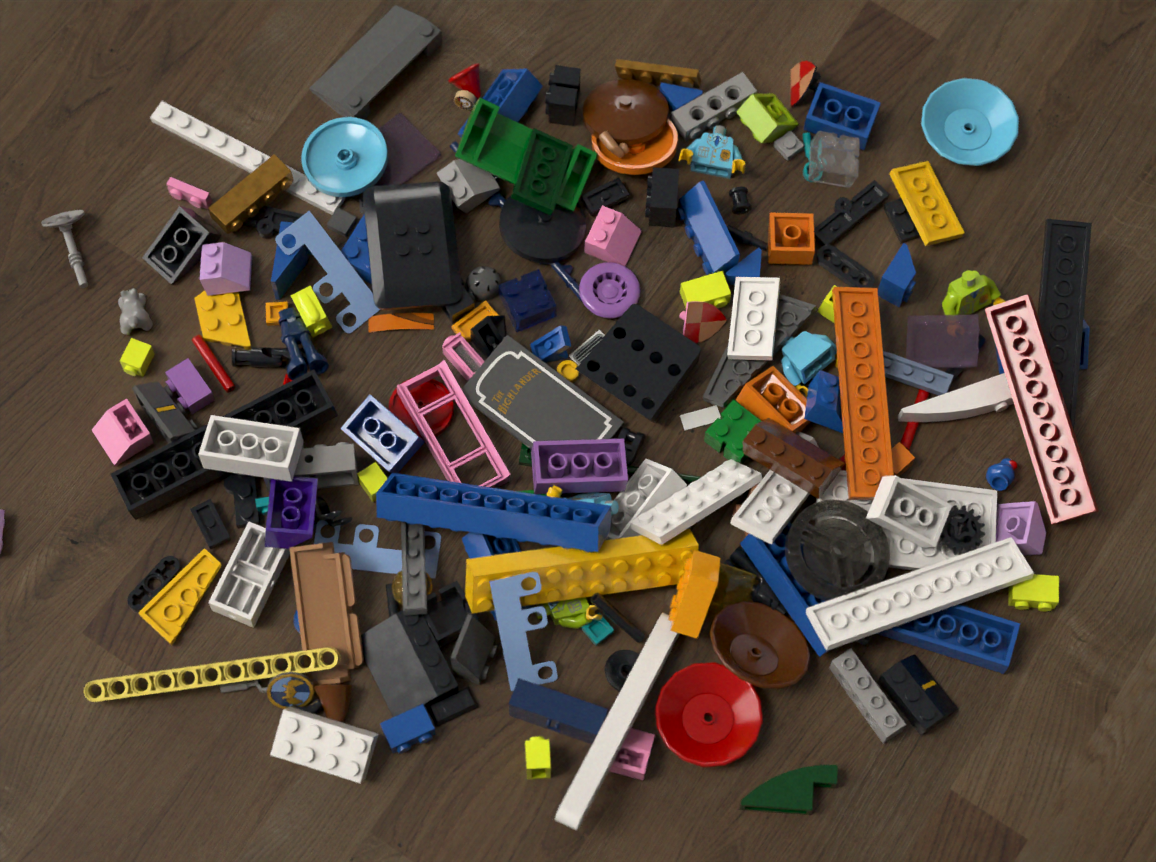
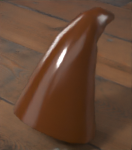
M334 683L314 686L313 688L321 701L326 718L345 723L351 700L352 685Z

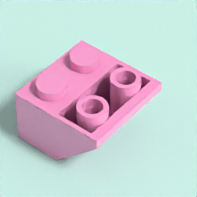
M128 399L108 409L92 429V432L114 466L119 465L154 443L149 431Z
M631 728L609 771L643 780L655 734Z

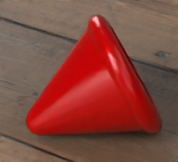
M475 63L448 79V83L453 84L460 90L471 92L476 97V100H479L481 98L480 64Z

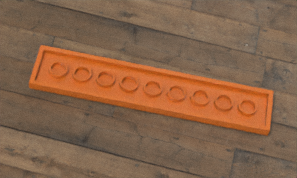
M834 287L832 296L848 499L873 500L882 477L894 476L878 289Z

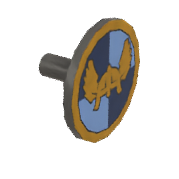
M285 672L270 677L267 687L268 699L273 705L281 709L292 705L303 707L312 700L314 694L313 683L309 678L296 672Z

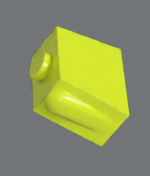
M311 286L291 295L312 337L333 328Z

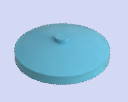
M355 117L337 118L322 124L308 137L302 150V167L308 181L320 192L335 197L353 196L372 187L381 178L388 162V149L383 135L370 122Z

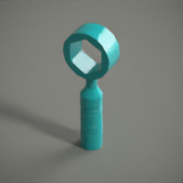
M804 133L802 136L805 154L809 162L804 166L803 176L807 181L816 182L821 178L823 168L820 163L813 161L814 151L811 133ZM810 167L816 168L819 174L816 176L807 174V169Z

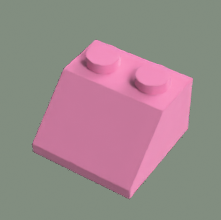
M602 206L585 240V253L606 262L618 263L626 267L642 231L622 213Z

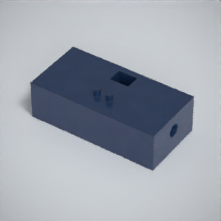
M520 678L517 680L509 702V716L589 744H593L607 718L608 709Z

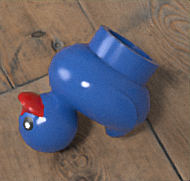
M1005 458L1000 463L991 465L986 472L987 482L995 490L1001 491L1006 489L1015 478L1014 470L1018 466L1017 463L1010 458Z

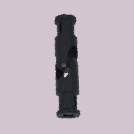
M232 348L233 367L237 365H251V367L287 368L291 361L287 348ZM299 348V350H300V352H301V354H302V356H303V358H304V360H305V362H306V365L308 366V362H307V357H306L305 351H304L303 348ZM318 348L317 352L323 355L322 348ZM282 356H286L288 359L282 360Z

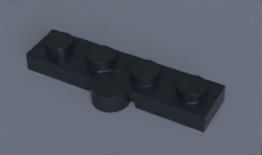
M874 180L856 194L851 201L845 197L838 198L835 201L834 213L814 228V238L822 246L833 244L886 201L890 194Z
M263 206L254 217H249L243 222V225L257 228L258 234L261 237L268 238L274 232L279 233L281 221L294 223L304 214Z
M232 473V475L224 480V487L229 494L234 495L237 528H245L248 522L260 525L259 512L257 511L255 499H258L256 476Z

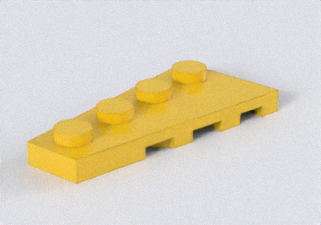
M204 548L138 614L172 646L221 568V563Z

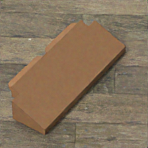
M333 542L291 547L289 549L302 651L334 647L340 653V661L335 667L305 672V675L313 683V686L350 681L349 669L359 668V665L364 661L359 618L355 613H352V606L356 604L351 558L345 552L335 553ZM329 651L325 652L323 655L324 662L332 664L335 660L334 654ZM303 655L304 667L308 668L311 665V658L308 655Z

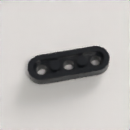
M824 245L818 250V264L850 287L873 288L875 283L874 275L832 245ZM828 256L831 260L827 261L824 257ZM842 269H847L849 272L844 273ZM865 281L866 285H861L859 282Z

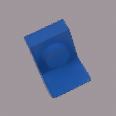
M560 325L531 343L532 354L544 363L568 358L567 349L571 347L567 327Z

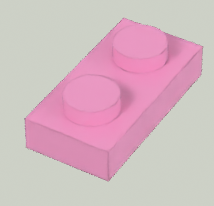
M172 177L169 178L167 187L173 198L189 201L191 205L197 208L203 207L208 209L212 200L208 192Z

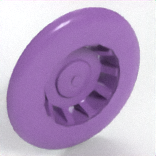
M605 262L593 266L583 275L579 286V293L583 304L595 315L604 318L621 317L632 304L638 303L640 285L634 273L627 267L618 263Z

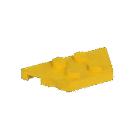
M203 291L194 298L205 341L212 343L220 342L227 346L237 345L244 347V349H251L239 292L207 296L206 292Z

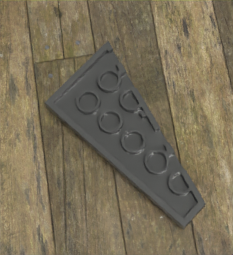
M779 294L773 356L817 310L816 305ZM727 345L703 395V400L724 408L769 360L728 359Z

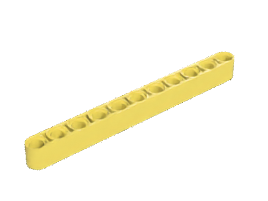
M324 647L103 678L87 683L84 688V695L89 701L98 702L269 678L285 672L304 673L326 670L335 667L339 663L340 653L334 647ZM327 651L334 654L335 660L332 664H327L323 660V655ZM302 655H308L311 658V665L308 668L300 664ZM279 658H284L288 662V668L285 671H281L277 667ZM256 661L262 662L265 666L262 674L254 671ZM232 665H238L241 668L242 672L239 677H234L231 674L230 669ZM210 668H214L218 672V678L215 681L208 678L207 672ZM187 671L192 672L195 676L192 684L187 683L184 679ZM164 674L171 677L172 683L169 687H165L161 682ZM140 678H145L148 681V688L146 690L139 688L138 681ZM117 681H121L125 685V691L122 694L115 690ZM94 684L99 685L102 689L99 697L94 696L92 693Z

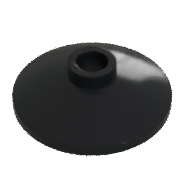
M619 650L611 654L605 663V676L608 683L615 690L621 691L627 680L621 672H625L629 676L639 657L638 653L631 650Z

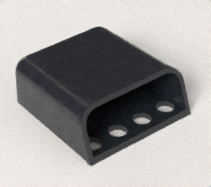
M632 304L582 363L576 367V370L655 423L660 413L699 362L701 348L638 304Z

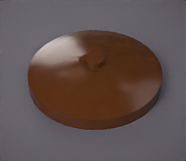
M633 79L613 80L596 87L586 97L583 104V121L588 131L598 139L601 133L608 131L618 145L621 143H625L627 146L637 145L653 139L665 128L668 121V103L664 95L656 87L648 83Z

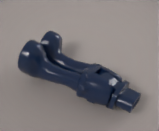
M294 307L279 311V324L282 333L280 339L286 345L291 358L287 367L289 379L294 380L307 373L306 362L297 344H302L310 371L315 370L317 375L327 371L329 368L328 361L315 349L310 337L311 332L306 327L301 315L296 312Z

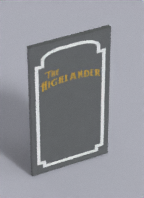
M508 335L503 338L502 342L461 389L471 405L531 450L533 441L611 439L624 423Z

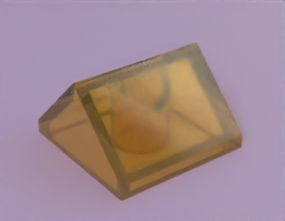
M720 563L718 584L708 611L716 616L727 605L741 601L748 602L756 575Z

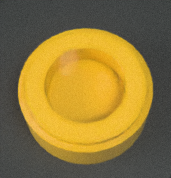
M562 361L557 367V372L571 383L575 382L579 376V371L576 370L578 365L573 361Z

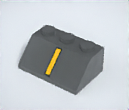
M157 381L136 385L132 388L139 405L168 444L198 429L191 419L187 421L184 417L186 412L181 404L173 402L171 398L174 396L167 386L162 387Z

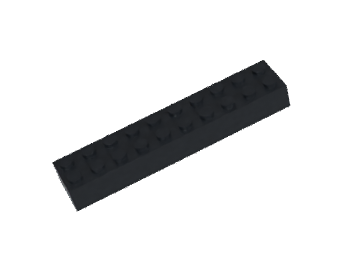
M312 370L222 417L300 428L302 435L337 417L338 414L315 370ZM208 424L111 473L128 511L135 520L228 473L206 469L202 466L198 454Z

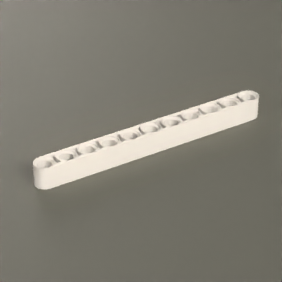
M665 613L660 615L557 811L555 821L575 830H578L680 635V633L670 631L672 621H668L669 615Z

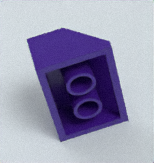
M293 477L292 482L271 479L265 547L289 549L312 538L318 479Z

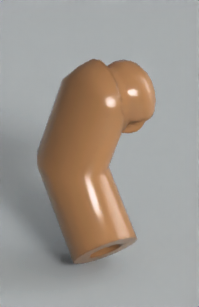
M604 131L599 136L605 147L617 157H624L629 152L628 146L625 143L618 145L608 131Z

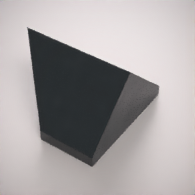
M505 315L487 316L470 329L471 342L486 358L491 355L503 338L507 336Z

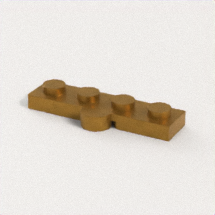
M617 59L615 63L618 78L641 80L645 83H652L657 87H660L661 83L687 88H700L701 85L700 73L696 69Z

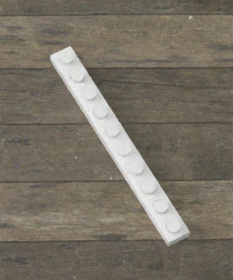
M161 101L150 117L153 123L250 173L270 158L264 153ZM287 166L292 171L294 181L285 191L331 215L334 214L337 207L340 208L345 197H335L320 192L312 186L306 175Z

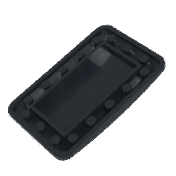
M437 181L367 188L363 193V205L373 300L376 307L381 310H394L458 303L462 297V287L449 186L444 182Z

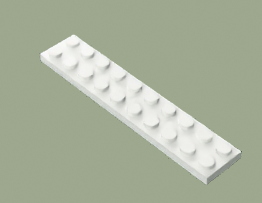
M1012 537L811 606L806 609V615L827 651L1031 579L1034 572Z

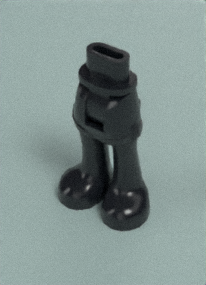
M740 545L719 568L718 580L722 581L727 578L733 580L751 596L753 602L765 604L771 607L772 610L776 609L784 615L787 610ZM734 564L742 567L759 583L757 585L754 584Z

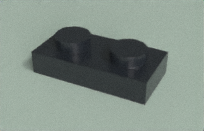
M619 177L581 195V200L591 216L599 213L602 206L610 208L629 198V193Z
M902 198L884 204L883 208L900 244L921 237Z
M211 499L190 508L210 550L231 540Z

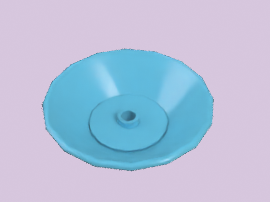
M962 78L946 82L930 94L922 108L921 126L927 142L940 156L957 164L979 166L995 162L1010 151L1018 136L1019 117L1013 102L1000 88L983 80Z

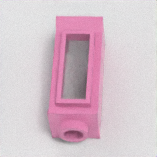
M460 332L455 336H449L442 345L443 354L467 382L484 363V360L462 337Z

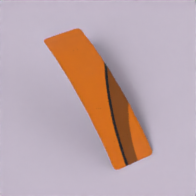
M393 313L375 315L368 319L369 332L397 329L433 330L434 314Z

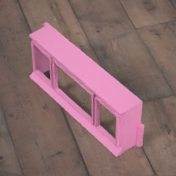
M445 360L418 376L397 385V394L447 481L461 483L454 469L485 453L498 476L479 486L498 488L509 482L510 473ZM440 375L450 394L419 409L409 391ZM455 400L481 447L450 463L423 416Z

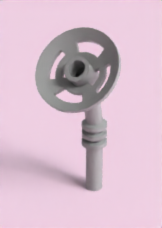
M73 210L48 217L41 224L45 227H59V230L63 232L69 251L68 259L71 267L75 270L80 288H86L88 282L83 269L84 262L81 253L77 250L71 231L73 228L72 223L78 221L85 213L83 210Z

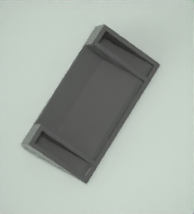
M395 5L309 89L342 117H355L365 120L371 114L369 103L421 52L429 57L442 44L441 30L426 18Z

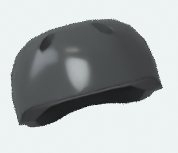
M476 267L467 276L465 282L466 291H471L476 301L493 299L501 290L499 273L491 267Z

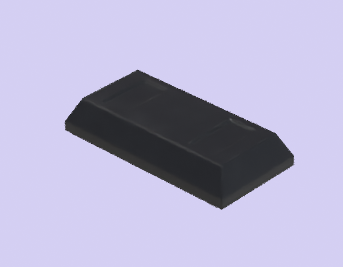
M469 686L427 706L436 727L479 707Z

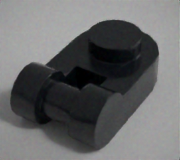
M623 427L618 439H624L626 464L630 466L635 461L638 451L644 442L645 434L641 432L634 433L631 432V429ZM629 440L633 443L632 445L626 444V441Z

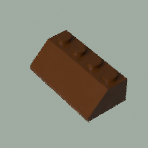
M770 418L755 424L743 440V454L818 499L821 498L845 465L844 462Z

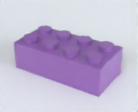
M624 439L533 441L531 459L534 494H547L549 488L554 485L560 487L563 490L562 493L625 491L628 474Z

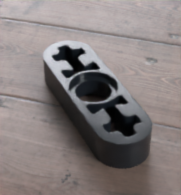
M164 557L129 594L127 602L132 611L138 613L181 572V565L176 557ZM174 563L175 570H168L166 572V564L172 565ZM159 571L162 575H165V577L167 578L166 580H164L163 577L160 574H158ZM152 579H159L161 581L160 587L156 590L148 588V583ZM145 588L146 592L151 596L148 597V595L145 594V596L143 597L144 592L142 591V589ZM136 597L138 599L142 598L144 603L142 605H135L134 599Z

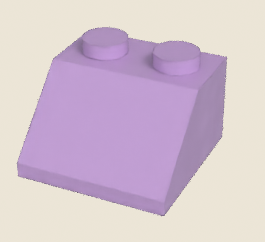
M224 242L202 245L200 282L207 296L250 290L251 252Z

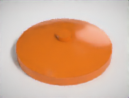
M669 119L662 132L653 139L641 144L628 146L629 152L624 157L614 155L605 147L601 140L592 135V149L597 153L596 158L607 168L623 174H646L653 172V167L662 168L672 160L678 147L677 130Z

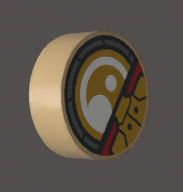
M461 90L456 93L454 103L462 109L471 110L476 103V97L471 92Z

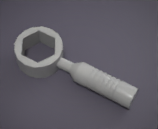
M255 679L253 682L240 681L220 684L221 693L246 690L251 686H256L260 692L267 693V687L262 688L259 685L261 679Z

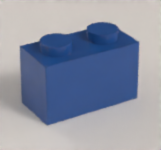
M423 704L380 723L393 754L396 752L398 754L404 753L411 749V745L418 742L420 744L426 743L436 734Z

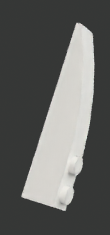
M1005 373L902 408L897 419L903 422H935L963 419L994 410L1001 412L1008 408L1009 405L1014 404Z

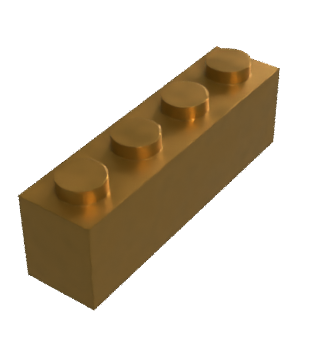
M275 154L272 155L208 208L211 218L228 235L232 231H237L241 228L243 222L249 217H254L261 207L271 203L278 193L291 186L294 181L292 171Z

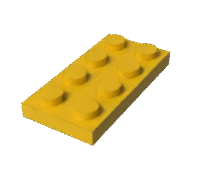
M929 161L891 170L889 174L925 246L961 238L965 234Z

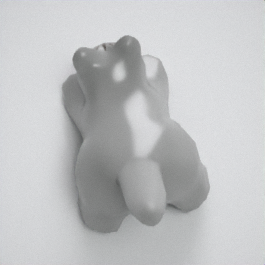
M135 288L121 291L122 297L118 299L119 307L122 310L119 320L121 332L129 335L132 329L142 328L145 331L150 330L153 322L144 309L146 303L145 294L137 293Z

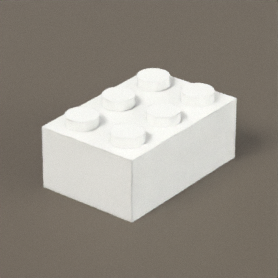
M896 475L883 476L866 519L920 547H936L952 505Z

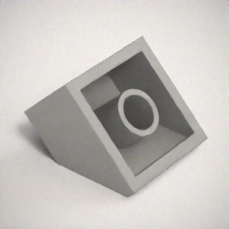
M461 159L452 161L437 172L441 182L449 186L451 198L457 208L466 214L501 189L491 173Z

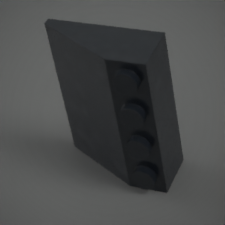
M402 610L361 635L363 657L393 717L421 704L427 707L458 691V684L423 614L404 615Z

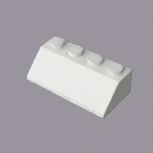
M645 459L627 482L625 491H620L614 499L618 502L619 510L617 514L611 516V531L605 540L640 536L641 534L631 530L630 522L640 514L655 507L658 503L671 497L674 493L679 492L687 484L673 469Z

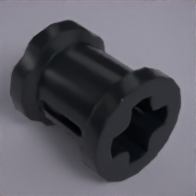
M735 187L729 191V196L733 201L734 207L732 212L734 214H745L752 209L747 199V187Z

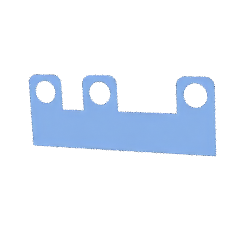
M310 211L276 236V243L287 255L292 254L305 244L327 272V275L313 286V291L323 303H329L341 292L351 303L336 316L337 322L346 333H352L380 310L374 304L371 290ZM292 234L295 237L296 244L294 247L286 248L283 246L282 238L284 235ZM330 283L333 286L332 295L329 297L322 296L319 291L321 284ZM353 313L356 316L355 325L351 327L345 326L342 321L344 314Z
M320 520L317 523L314 544L333 542L335 553L345 552V554L350 556L352 569L402 575V550L377 548L379 534L377 526L357 525L353 545L338 543L340 525L334 526L335 534L333 537L324 538L320 530L328 523L325 520ZM363 529H370L373 532L374 537L370 542L365 543L360 540L359 533ZM424 531L425 536H432L436 540V544L432 549H425L426 577L436 578L441 535L437 532Z
M530 572L490 581L511 691H514L518 678L537 685L555 681L558 675L553 661L532 665L526 631L543 628L547 625L546 610L541 606L521 610L519 597L535 594L541 590L539 574L537 572ZM532 577L536 580L535 588L529 591L524 590L521 587L522 580ZM532 612L542 614L543 619L537 625H532L528 622V616ZM544 666L550 667L553 671L552 676L548 679H541L538 676L540 668Z

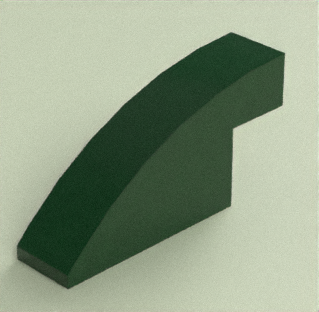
M838 765L802 767L775 776L747 794L741 800L739 810L810 815L813 806V787L835 789Z

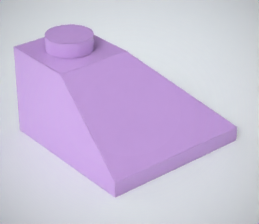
M1032 501L998 504L996 542L1012 537L1022 555L1042 554L1046 531L1038 503Z

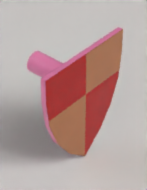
M701 301L687 302L686 311L680 313V318L684 320L683 335L694 343L710 338L727 321L723 313L714 305Z

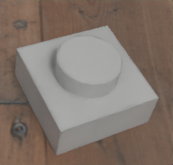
M790 130L774 142V147L788 161L804 149V144Z

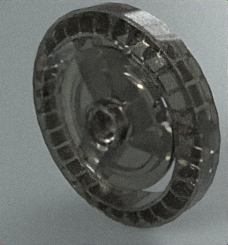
M824 500L808 506L797 516L786 536L785 556L793 577L807 592L819 599L829 601L843 595L847 596V594L852 592L857 594V591L860 589L866 590V587L881 583L888 570L890 549L883 528L866 519L868 511L848 501ZM823 516H838L852 521L857 526L837 518L822 520L814 526L809 524V522ZM803 530L808 532L806 536L802 534ZM870 541L874 552L873 569L867 580L855 585L854 582L861 578L869 567L871 553L865 551L864 544ZM800 542L803 543V555H804V559H803L802 553H801V544H800ZM834 548H838L841 551V555L837 554ZM865 593V594H862V595H859V596L850 598V599H848V600H853V599H856V598L863 597L864 595H866V594H868V593Z

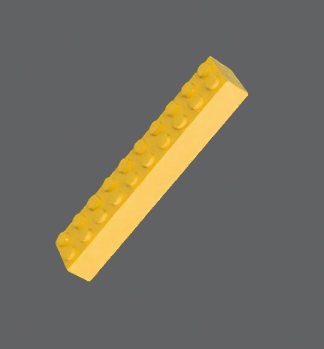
M686 529L662 545L640 535L605 540L598 552H586L576 548L565 549L560 546L466 559L465 597L472 613L493 611L495 607L490 581L530 572H537L539 574L541 590L535 594L519 597L521 606L591 597L595 593L605 595L675 585L678 583L679 577H683L685 572L683 567L686 558H691L693 550L698 551L699 545L691 530ZM527 577L521 582V587L527 591L534 589L536 586V580L532 577Z

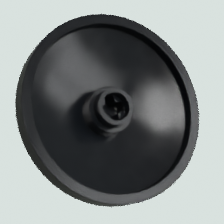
M510 195L501 209L499 229L506 245L520 257L536 263H555L570 257L578 250L584 239L586 219L578 202L573 212L555 204L554 211L549 215L512 199Z

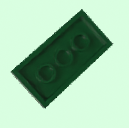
M533 128L511 198L551 215L555 208L573 145Z

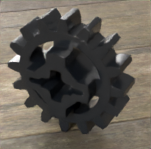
M956 505L951 508L940 535L942 540L939 542V545H947L946 552L954 549V555H957L960 551L964 554L976 550V546L982 544L983 541L980 538L985 536V532L980 531V529L985 524L978 522L981 516H974V509L967 512L965 505L959 510ZM962 525L960 534L957 536L959 527Z

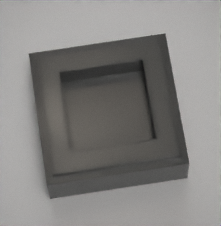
M337 207L327 223V228L346 237L357 221L356 216Z

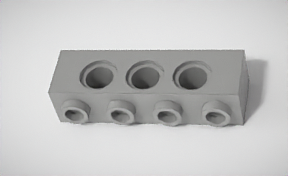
M742 72L673 111L671 122L684 141L695 139L708 128H714L725 118L730 119L735 116L736 111L752 94H757V90ZM729 97H735L737 99L731 100L729 99ZM711 107H717L719 109L713 110L711 109ZM700 117L701 120H695L693 118Z
M849 649L832 660L829 669L884 744L902 732L906 725L853 650Z

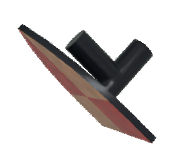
M801 61L791 69V107H794L804 97L808 89L817 91L819 86L817 81L820 80L821 76L816 72L817 66L813 62Z

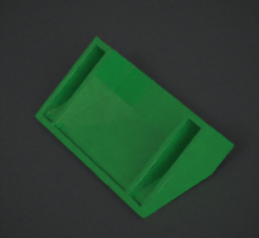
M479 98L466 123L455 157L515 185L530 133L533 129L499 114V106ZM579 144L572 148L556 201L557 205L572 212L574 211L597 156L596 152Z

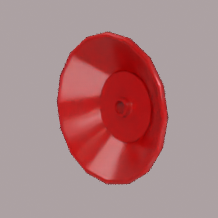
M716 662L695 663L675 672L661 688L655 707L657 729L667 748L683 761L701 767L725 766L743 757L757 741L763 722L761 700L753 685L741 680L724 665ZM710 715L712 717V721H705L704 716Z

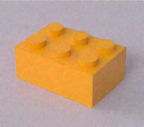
M693 550L691 558H686L683 567L685 572L683 577H679L676 587L678 590L677 594L672 596L670 603L671 610L668 621H672L670 631L698 638L718 584L720 557Z

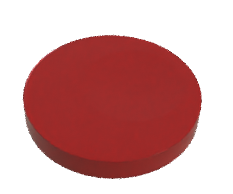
M431 379L409 391L419 409L450 394L448 389L435 379ZM396 388L389 400V410L423 439L397 394ZM453 401L423 416L435 437L443 433L451 423L454 412Z

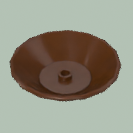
M741 601L725 606L714 617L710 630L713 649L723 665L741 680L760 688L781 689L796 684L807 673L811 657L807 640L797 625L778 610H772L771 607L762 603Z

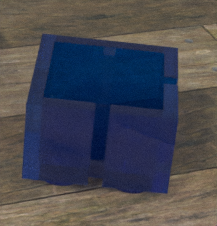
M539 269L522 275L521 281L515 278L498 285L499 297L516 333L557 316V305L549 289L547 290L546 282Z

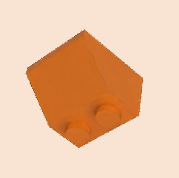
M770 213L768 264L812 265L815 253L813 214Z

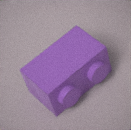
M189 358L165 372L168 378L165 382L172 393L176 391L180 396L177 400L184 410L188 408L191 414H194L215 401L211 390Z

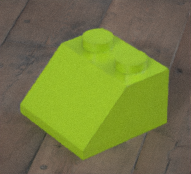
M774 93L752 94L736 111L741 117V122L750 128L753 132V137L760 143H772L799 125Z

